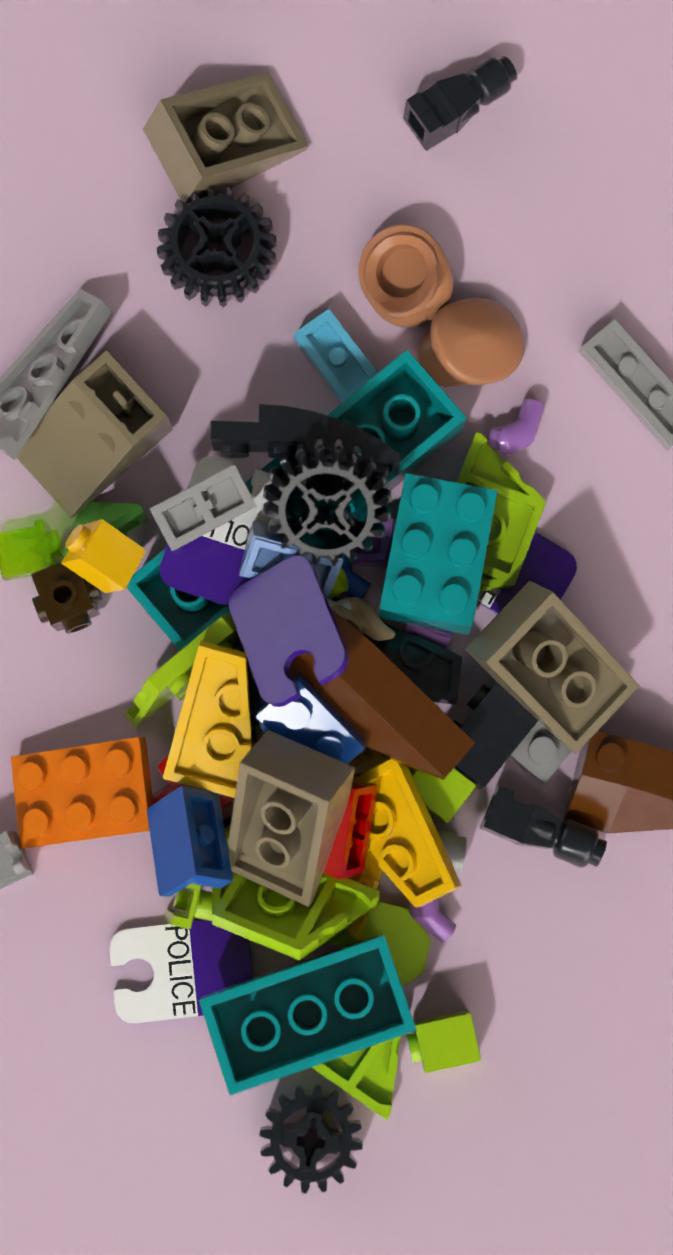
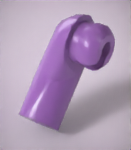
M524 399L518 420L503 426V428L500 426L493 427L488 434V444L493 450H500L503 454H512L530 446L535 440L545 405L536 400Z
M439 898L417 908L408 900L410 916L440 942L448 940L453 935L456 924L440 912Z

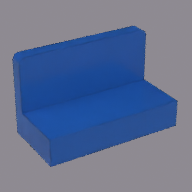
M181 786L148 808L147 815L160 896L170 897L190 884L222 888L233 882L218 793Z

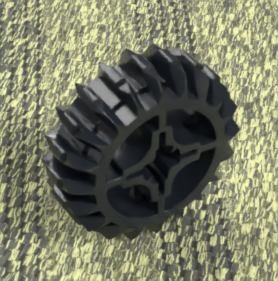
M211 185L207 189V197L200 199L199 194L193 192L190 197L192 203L189 205L177 199L175 207L178 215L166 213L164 221L168 228H162L158 231L159 241L163 244L157 247V254L159 259L165 260L161 264L163 274L166 276L172 275L170 279L171 286L175 290L185 287L184 295L189 301L200 293L201 303L206 307L211 302L212 296L218 297L219 305L224 308L228 302V295L234 294L235 300L242 303L244 301V288L256 294L259 291V284L256 278L268 280L270 270L266 265H273L276 262V253L271 249L277 246L276 235L269 233L273 229L271 219L261 218L263 207L259 203L249 207L250 199L246 193H243L234 200L233 190L229 186L223 191L222 196H216L215 189ZM224 219L226 221L223 223L215 224L211 223L209 220ZM192 230L196 235L198 245L192 250L193 256L185 262L181 256L182 246L187 235ZM248 232L253 240V248L248 259L242 264L239 261L236 248L242 243L241 238ZM208 241L211 244L218 242V246H220V243H224L225 251H216V248H214V251H210ZM216 269L227 273L224 275H207L208 272Z
M320 438L315 441V451L310 452L305 445L300 443L296 448L297 459L285 453L280 460L282 469L273 467L270 470L269 480L272 483L265 485L263 490V497L268 500L263 504L264 517L271 518L268 522L270 534L282 533L281 549L295 544L299 547L296 556H303L306 552L313 554L311 562L315 566L321 560V556H329V561L334 567L339 561V554L344 553L353 562L357 558L356 547L369 552L373 547L371 537L381 538L383 536L384 525L381 522H388L391 516L390 508L386 506L391 502V491L383 488L387 484V477L384 472H374L376 460L373 456L360 461L361 448L358 445L353 447L348 454L344 453L343 442L340 439L335 441L333 450H325V443ZM318 474H335L338 476L334 478H324ZM296 485L302 490V498L307 502L303 505L302 513L298 517L295 516L288 502V497ZM359 488L365 497L366 505L361 515L355 519L351 515V507L348 505V502L352 500V493ZM325 499L326 506L318 504L319 500ZM328 499L334 500L335 505L328 506ZM325 527H326V528H331V529H333V530H331V531H325V530H318V529H320V528H325Z

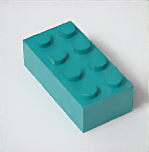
M383 933L209 993L199 999L229 1096L416 1031Z

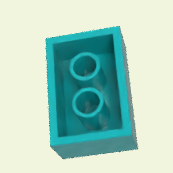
M405 473L379 607V617L381 619L469 635L473 627L498 490Z

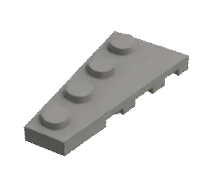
M80 288L0 377V451L11 459H16L111 315L112 311L101 299Z

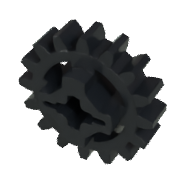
M315 1084L312 1095H305L302 1086H296L295 1099L290 1100L283 1093L280 1094L278 1101L282 1109L280 1111L271 1108L267 1109L265 1116L273 1125L261 1127L259 1136L265 1139H270V1143L261 1147L260 1150L261 1156L274 1157L268 1170L272 1175L283 1170L285 1172L283 1186L287 1188L294 1179L301 1181V1192L305 1194L309 1190L310 1182H317L322 1193L327 1191V1179L333 1177L335 1181L342 1184L345 1180L341 1168L346 1166L355 1169L357 1166V1160L350 1154V1151L362 1150L363 1147L362 1140L352 1137V1134L362 1129L360 1120L349 1121L347 1118L354 1110L351 1102L339 1107L337 1105L339 1092L334 1090L328 1098L322 1097L320 1084ZM307 1107L306 1115L296 1123L286 1122V1124H283L291 1113L300 1108ZM324 1109L338 1120L343 1132L329 1127L323 1119ZM316 1118L315 1128L317 1129V1136L324 1139V1141H316L311 1157L307 1158L305 1139L299 1138L298 1135H306L308 1128L311 1127V1119ZM280 1145L293 1150L300 1160L299 1167L286 1158ZM328 1153H339L330 1164L316 1169L317 1162Z

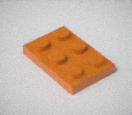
M134 737L11 756L20 849L150 831L147 810L154 803L146 737Z

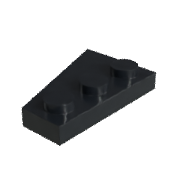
M335 597V598H333V599H331V600L337 602L338 600H341V599ZM385 622L384 624L395 632V636L392 639L377 641L363 634L433 702L456 705L462 656L416 634H408Z

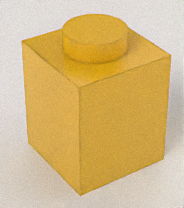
M103 519L83 525L80 524L71 532L65 543L68 551L61 564L104 593H110L126 589L147 550Z

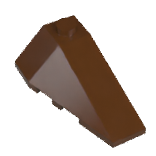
M331 609L349 655L348 665L344 672L322 685L318 682L314 672V656L311 653H303L291 662L288 671L289 678L292 681L301 674L367 742L366 747L386 754L394 761L445 780L474 746L475 742L367 637Z
M597 731L580 749L563 822L567 819H573L607 834L673 829V752L636 740Z

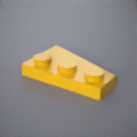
M200 641L163 779L235 798L240 762L253 748L247 657L244 652Z
M390 759L354 778L352 782L378 785L368 849L378 860V866L415 908L421 907L462 887L408 766Z

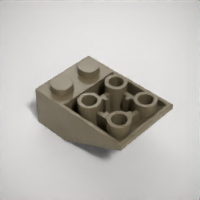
M106 350L77 375L57 397L16 458L63 510L73 518L173 429L168 416Z

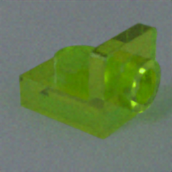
M40 519L34 521L35 526L0 533V570L2 579L9 581L28 577L32 573L57 564L56 557L63 556L58 530H51L46 521Z

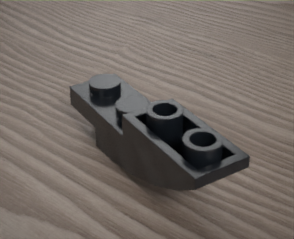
M259 404V422L211 421L210 439L213 450L221 451V455L224 457L246 458L249 457V452H268V457L281 460L285 453L296 458V448L300 443L305 445L310 452L315 451V441L319 438L325 443V450H333L335 441L340 439L343 442L344 453L348 454L353 447L358 445L361 448L360 461L373 456L376 460L374 472H384L387 479H389L390 474H398L400 454L386 443L354 425L314 411L289 406ZM318 474L324 478H334L338 476L335 474Z

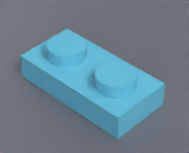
M327 309L293 333V340L341 403L378 374L330 309Z

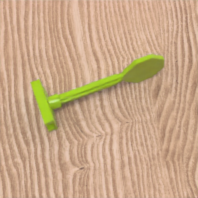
M190 884L186 886L185 890H180L176 893L173 908L181 910L166 909L164 917L171 925L191 929L194 917L212 921V892L202 890L201 885ZM379 902L377 907L369 912L360 940L356 939L346 930H343L326 942L344 947L383 933L401 986L403 987L424 973L431 940L424 928L410 916L408 908Z

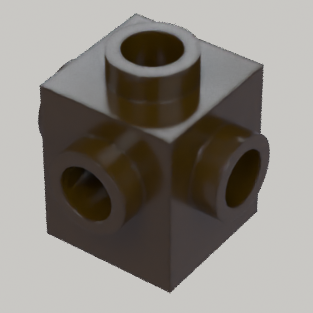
M61 562L31 574L39 596L32 598V601L42 624L49 621L50 625L57 631L65 629L66 634H70L92 625L91 618L100 615L96 602L103 600L100 589L61 564ZM72 595L68 602L63 603L67 596Z

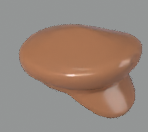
M396 224L377 233L364 247L358 269L360 285L370 305L388 323L405 328L424 325L432 320L438 310L450 301L454 283L451 267L440 244L426 230L410 224Z
M466 298L445 305L438 310L432 320L430 331L421 341L418 359L420 365L440 386L492 384L508 378L519 367L524 355V337L519 323L504 306L485 298Z

